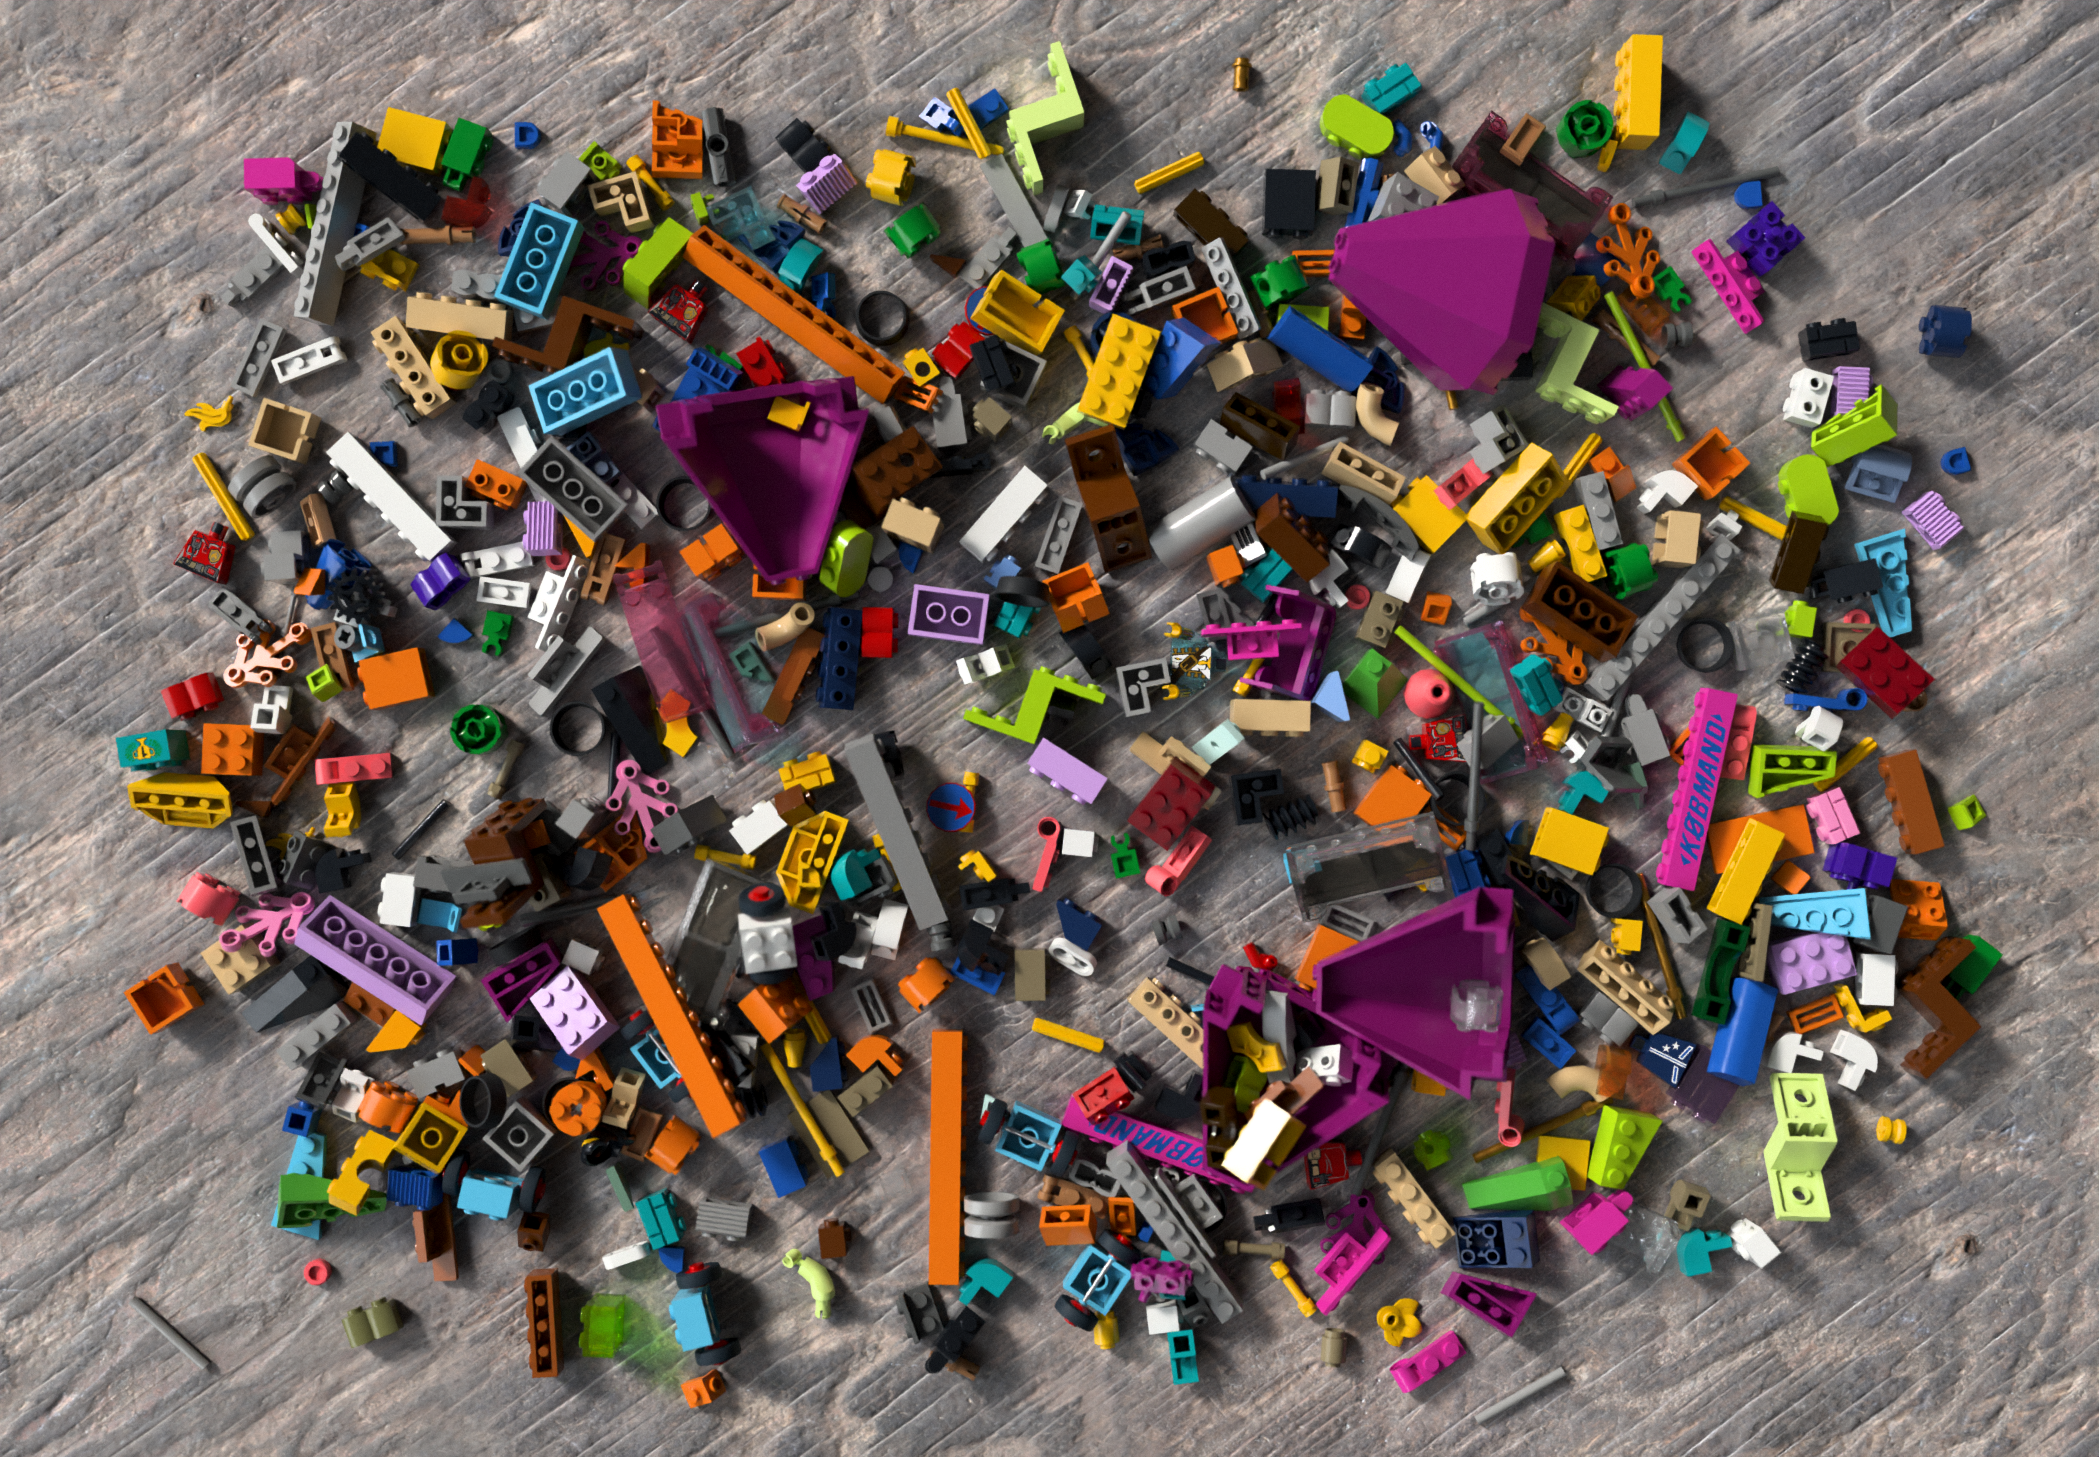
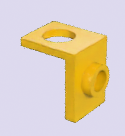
M914 348L904 355L906 359L902 361L903 365L908 369L919 387L940 373L924 348L919 351L917 348ZM920 362H925L930 366V373L925 377H920L915 372V367Z
M776 396L767 419L799 432L810 402L807 401L805 407Z

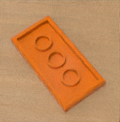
M1804 804L1710 823L1706 836L1714 874L1724 872L1749 818L1785 833L1783 838L1784 844L1781 850L1776 852L1773 862L1815 853Z

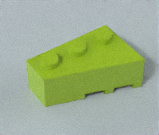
M670 217L664 223L660 222L655 227L653 236L649 241L644 240L641 243L634 258L630 257L623 266L624 294L646 309H649L653 304L650 302L651 296L657 288L662 291L666 285L663 280L672 270L676 271L683 261V254L693 233Z
M1882 384L1875 388L1877 393L1864 402L1861 398L1854 402L1856 407L1843 416L1839 413L1812 431L1811 448L1818 457L1825 461L1826 467L1841 463L1853 455L1863 453L1869 448L1882 442H1887L1897 436L1898 404Z
M1752 744L1748 794L1755 798H1761L1767 794L1777 791L1782 792L1798 785H1807L1835 777L1837 751L1828 748L1823 752L1814 746Z
M1604 1104L1587 1177L1600 1186L1623 1190L1663 1120L1649 1112Z

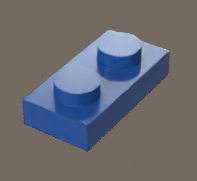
M995 88L968 105L980 130L1009 112V108ZM955 114L954 119L960 123L961 127H963L958 116Z
M957 957L950 971L952 975L994 996L1006 973L1001 971L998 976L985 971L977 965L974 971L971 972L964 967L959 957Z
M1536 1017L1521 1034L1528 1043L1558 1069H1561L1576 1052L1570 1044L1539 1017Z

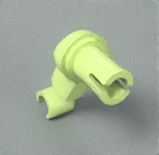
M1079 402L1062 414L1052 425L1046 426L1042 437L1048 434L1052 435L1049 444H1054L1057 438L1061 439L1083 422L1088 421L1102 427L1108 424L1077 413Z
M791 1249L785 1254L786 1257L782 1259L783 1264L788 1268L793 1267L795 1264L800 1266L798 1273L810 1283L812 1296L816 1299V1317L820 1318L822 1311V1319L829 1318L831 1316V1300L835 1296V1287L827 1269L808 1256L803 1260L798 1249Z

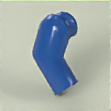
M1397 119L1392 123L1394 133L1398 136V145L1394 147V152L1399 157H1404L1406 153L1412 150L1413 136L1403 122Z
M1430 121L1423 122L1420 126L1422 135L1430 143V148L1436 145L1442 153L1443 132L1435 123Z

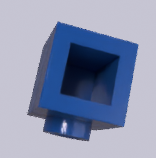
M477 938L436 941L437 966L478 963Z
M302 1101L288 1106L282 1131L304 1137L316 1133L322 1110Z

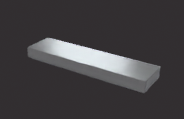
M1002 153L981 164L980 168L1010 224L1017 233L1016 235L1023 248L1048 239Z

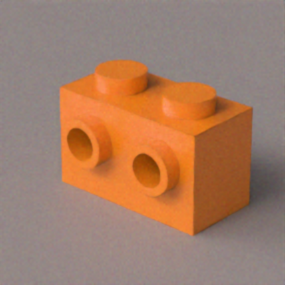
M477 459L465 487L472 489L471 495L485 500L486 496L495 500L493 505L508 510L509 506L517 509L528 484L522 478Z
M1233 545L1209 553L1206 557L1216 586L1222 584L1223 588H1226L1240 581L1239 577L1243 574V568L1246 567L1242 555L1236 554Z
M1091 1204L1042 1207L1039 1229L1046 1246L1095 1244L1097 1220Z

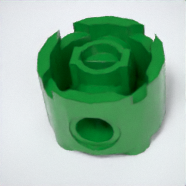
M1583 100L1575 103L1565 113L1556 127L1559 145L1572 158H1585L1594 155L1611 136L1614 123L1611 112L1605 105L1592 102V100Z
M922 202L919 208L915 206L893 222L894 227L892 229L888 226L884 232L896 246L900 255H905L909 259L920 251L922 243L926 241L929 245L938 239L942 227L932 216L927 205Z
M1050 238L1021 249V252L1017 253L1021 267L1028 272V276H1025L1027 286L1040 295L1066 286V282L1061 278L1063 271L1056 251H1052L1051 247L1053 244Z
M1296 255L1287 257L1281 264L1278 260L1273 261L1264 267L1265 272L1260 271L1250 277L1266 310L1275 308L1279 304H1284L1286 300L1294 299L1310 288Z
M1630 543L1624 548L1610 550L1602 555V559L1605 560L1604 567L1607 576L1603 577L1611 593L1617 592V596H1615L1617 599H1625L1634 593L1647 591L1652 588L1653 583L1658 581V574L1651 566L1649 549L1645 544Z
M468 705L461 708L454 715L452 727H450L453 743L461 751L469 754L492 753L498 750L508 737L507 723L504 716L497 709L487 705Z

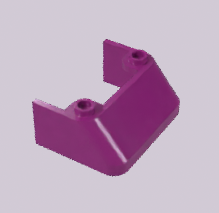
M1266 585L1265 590L1279 595L1275 602V610L1278 617L1284 620L1296 619L1297 623H1303V630L1280 633L1278 638L1279 658H1273L1271 666H1261L1255 674V680L1240 677L1239 682L1292 699L1311 701L1316 692L1335 624L1336 610L1334 606L1301 591Z

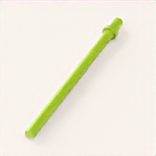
M1611 291L1605 294L1604 297L1639 367L1652 369L1614 292ZM1665 396L1658 402V405L1667 422V429L1671 430L1676 442H1679L1686 438L1680 426L1682 422L1680 418H1676Z
M1400 625L1394 633L1473 701L1484 702V710L1494 716L1505 715L1403 626ZM1506 716L1519 739L1525 731L1515 723L1513 717Z

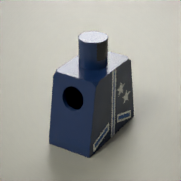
M1649 1032L1647 1038L1634 1034L1630 1040L1629 1047L1640 1052L1636 1059L1637 1063L1663 1082L1676 1088L1696 1044L1660 1032L1654 1035Z

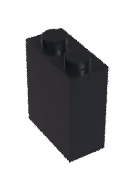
M1265 170L1263 180L1262 235H1268L1269 238L1273 239L1282 238L1283 235H1293L1294 239H1307L1308 236H1312L1315 226L1316 170Z

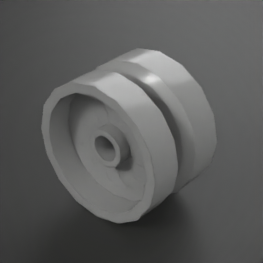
M267 455L252 461L240 470L231 480L228 491L237 501L244 502V509L252 518L257 519L279 508L294 493L297 486L294 479L288 473L281 472V465L275 458Z
M979 1192L964 1196V1212L971 1215L964 1219L965 1235L975 1238H1003L1017 1235L1019 1233V1218L1012 1214L1019 1210V1196L1008 1192Z

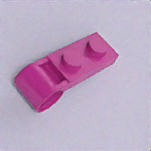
M1450 1330L1411 1358H1405L1393 1364L1389 1371L1401 1391L1408 1393L1466 1354V1351L1454 1331Z

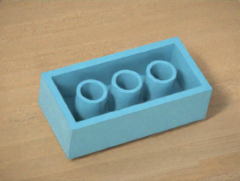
M531 202L494 297L501 303L549 320L584 231L583 225L576 219Z
M609 347L529 385L544 434L564 435L642 399L627 350Z

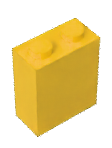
M388 107L377 148L381 151L386 149L397 158L395 162L402 167L406 165L413 170L440 177L442 170H445L441 162L453 129L447 122Z
M1426 475L1422 479L1417 476L1407 486L1410 491L1404 497L1398 495L1390 506L1407 523L1417 543L1427 553L1433 554L1466 521L1464 518L1466 513L1458 505L1449 510L1442 504L1434 492L1438 486Z
M1546 807L1530 855L1593 876V873L1599 869L1601 858L1599 857L1601 850L1608 843L1609 834L1607 833L1609 828L1555 808Z

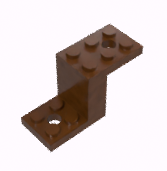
M563 296L543 353L495 337L492 347L498 350V355L504 357V360L519 365L520 361H522L523 364L534 371L542 373L543 369H545L546 372L555 374L582 360L584 348L588 343L594 325L596 329L607 333L611 329L619 333L618 336L631 341L633 337L641 339L644 330L633 319Z
M1110 424L1064 439L1078 493L1094 532L1104 572L1108 573L1151 559L1152 554L1141 508L1123 464L1114 425ZM1099 450L1098 454L1093 456L1089 455L1091 452ZM1128 543L1125 547L1119 548L1121 544Z
M912 426L851 466L837 511L845 515V520H851L863 529H867L886 517L893 499L898 501L900 496L940 471L943 466L915 427ZM909 455L912 457L914 464L910 467H905L901 464L900 457ZM834 522L832 529L839 523Z
M526 798L520 802L506 801L501 803L497 811L485 817V821L480 826L473 828L471 834L463 840L474 865L523 858L533 877L531 883L510 886L503 893L502 898L497 901H479L477 904L469 907L468 912L460 919L463 929L505 924L544 885L541 874L522 834V830L547 808L544 798L535 800L533 798Z
M1952 936L1941 938L1935 944L1936 948L1930 954L1922 956L1917 961L1918 965L1912 971L1904 973L1899 978V983L1896 985L1899 993L1936 1030L1927 1034L1922 1040L1923 1043L1917 1049H1913L1905 1055V1060L1900 1066L1907 1073L1928 1079L1982 1027L1940 983L1976 948L1968 939Z

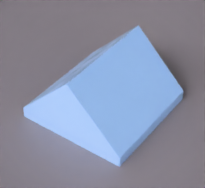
M1334 671L1325 676L1311 700V706L1337 722L1350 720L1339 671Z

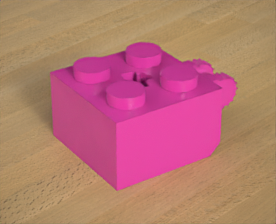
M289 157L244 158V189L254 195L255 198L261 200L263 204L278 205V201H287L289 204L293 203L296 205L303 204V201H312V192L322 191L323 177L319 176L316 172L304 170Z
M1624 1189L1615 1190L1607 1198L1599 1192H1591L1559 1223L1590 1255H1593L1594 1253L1601 1252L1607 1246V1241L1612 1236H1618L1625 1230V1224L1629 1220L1623 1213L1631 1206L1634 1200L1631 1194Z

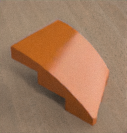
M653 100L652 177L702 179L703 120L686 115L683 111L676 108L674 111L661 106L659 101Z
M637 810L630 822V831L627 834L618 835L614 830L616 822L623 815L621 814L582 846V848L613 857L608 875L600 885L604 892H607L647 859L642 832L637 818ZM619 823L618 830L625 832L627 829L626 824Z

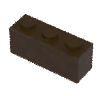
M1194 188L1174 209L1173 217L1203 246L1218 238H1223L1233 260L1247 246L1249 241L1246 238L1248 236L1247 233L1240 226L1237 225L1235 227L1229 221L1230 218L1221 208L1217 210L1211 204L1212 200L1205 192H1199Z
M1237 392L1233 394L1222 409L1221 426L1282 461L1287 458L1297 444L1300 430L1299 425Z
M1792 510L1769 578V582L1775 589L1804 594L1806 587L1810 586L1813 577V566L1820 559L1821 551L1819 548L1821 542L1827 538L1829 531L1828 523L1822 516Z

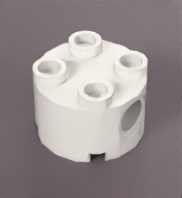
M1513 552L1503 555L1483 553L1476 557L1477 561L1470 568L1473 595L1476 601L1480 599L1481 604L1497 606L1511 603L1510 598L1514 596L1516 600L1522 596L1524 587L1517 554Z

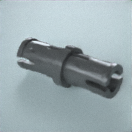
M394 378L385 380L384 382L387 385L385 386L382 383L380 388L392 402L391 407L400 413L408 427L416 426L418 424L416 420L421 422L422 417L410 403L411 398L402 392Z

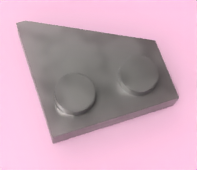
M1221 588L1196 594L1205 627L1206 625L1220 624L1221 628H1231L1233 623H1246L1247 627L1255 626ZM1227 636L1208 637V638H1209V641H1210V643H1211V642H1214V641H1218V640L1225 639V638H1227Z

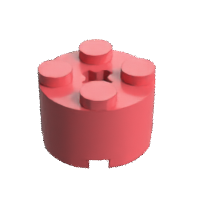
M197 872L193 874L177 902L182 903L181 906L205 920L210 916L215 918L213 923L223 926L239 901L240 892L230 886L218 885L219 880L208 873L204 875Z

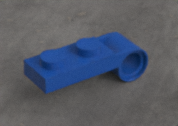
M1849 688L1841 690L1837 694L1836 699L1801 694H1785L1784 704L1793 705L1792 710L1808 711V707L1820 706L1833 713L1835 710H1861L1866 706L1868 698L1862 689ZM1851 693L1855 696V704L1853 706L1848 702V696Z
M1530 965L1514 975L1559 1036L1580 1022L1579 1017L1556 987L1551 990L1546 988Z

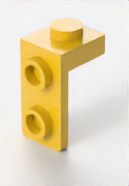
M1840 983L1834 985L1837 991L1835 993L1839 1004L1845 1007L1848 1013L1846 1016L1847 1021L1853 1029L1865 1033L1870 1030L1877 1031L1884 1028L1886 1022L1892 1020L1888 1010L1876 1008L1862 1015L1847 985Z

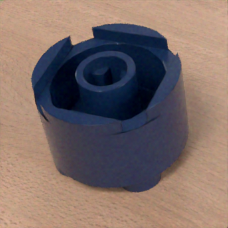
M1932 305L1927 316L1921 317L1919 321V331L1922 332L1919 353L1927 356L1960 358L1968 346L1963 344L1965 336L1970 337L1972 317L1970 311H1965L1967 308Z

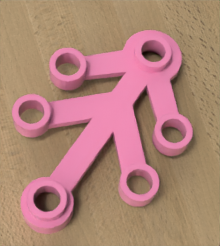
M633 760L622 761L616 769V776L619 782L612 796L607 799L606 808L611 812L618 811L622 806L621 798L627 787H629L632 796L621 819L616 822L614 830L618 835L627 834L630 831V822L637 809L646 834L643 841L645 850L649 853H657L661 851L660 846L653 847L650 844L651 839L655 837L650 830L654 825L647 806L662 813L665 818L672 816L666 813V807H672L674 814L678 812V808L673 803L666 804L642 793L638 783L654 789L657 795L666 794L669 790V783L666 780H656L643 774L640 765ZM631 768L634 772L633 776H626L625 769ZM658 783L665 785L666 789L664 792L658 791ZM615 799L618 802V807L611 808L609 805L610 800ZM619 823L626 824L627 829L625 832L618 830Z
M306 892L295 893L291 898L277 897L266 893L258 899L263 910L251 909L248 906L238 907L235 915L240 923H247L251 919L261 921L241 932L234 929L224 931L219 937L222 949L230 953L236 952L242 946V942L268 929L264 940L259 944V949L263 956L270 957L276 953L275 940L282 922L291 917L289 926L283 930L282 935L287 944H294L303 916L312 912L315 907L313 897ZM275 906L284 908L278 912L268 911L273 909ZM289 934H295L292 937H287ZM271 946L270 949L264 950L265 947Z

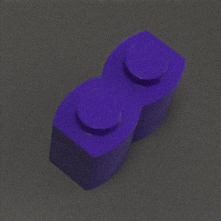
M444 553L436 556L428 569L417 573L410 586L423 605L435 611L445 605L453 594L465 587L471 578L456 556Z

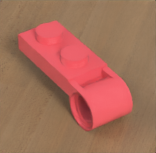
M1473 458L1437 487L1434 492L1437 494L1440 502L1451 510L1490 478L1493 472L1490 470L1483 474L1480 468L1475 465Z
M1736 704L1720 773L1722 778L1744 780L1757 715L1755 706Z
M391 753L314 760L317 785L393 778Z
M1049 816L1042 818L1037 826L1039 835L1047 840L1032 887L1033 890L1042 892L1043 887H1049L1052 874L1048 873L1051 863L1056 864L1060 850L1055 849L1060 825L1055 818ZM1045 821H1052L1056 825V831L1052 835H1045L1042 832L1041 826Z
M1191 825L1164 865H1155L1148 870L1145 877L1146 883L1163 896H1170L1187 877L1212 839Z
M1507 1068V1082H1497V1091L1501 1092V1096L1496 1099L1495 1113L1499 1114L1498 1138L1502 1144L1508 1147H1514L1520 1143L1525 1128L1523 1119L1512 1114L1516 1069Z

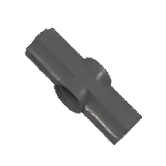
M716 107L707 108L701 112L714 186L729 187L736 184L724 110L723 108ZM716 144H725V147L722 151H713V148Z

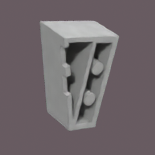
M434 854L418 856L413 887L427 888V891L436 893L449 892L441 871L447 868L474 864L472 861Z

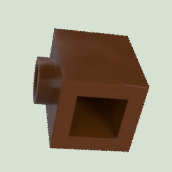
M800 783L774 795L778 816L790 827L817 815L814 806L817 802L813 792L807 790Z
M524 1211L517 1230L519 1248L527 1251H544L551 1231L550 1214Z
M838 1218L824 1220V1223L820 1224L818 1228L821 1259L847 1256L849 1251L848 1243H852L851 1229L846 1228V1222H839Z

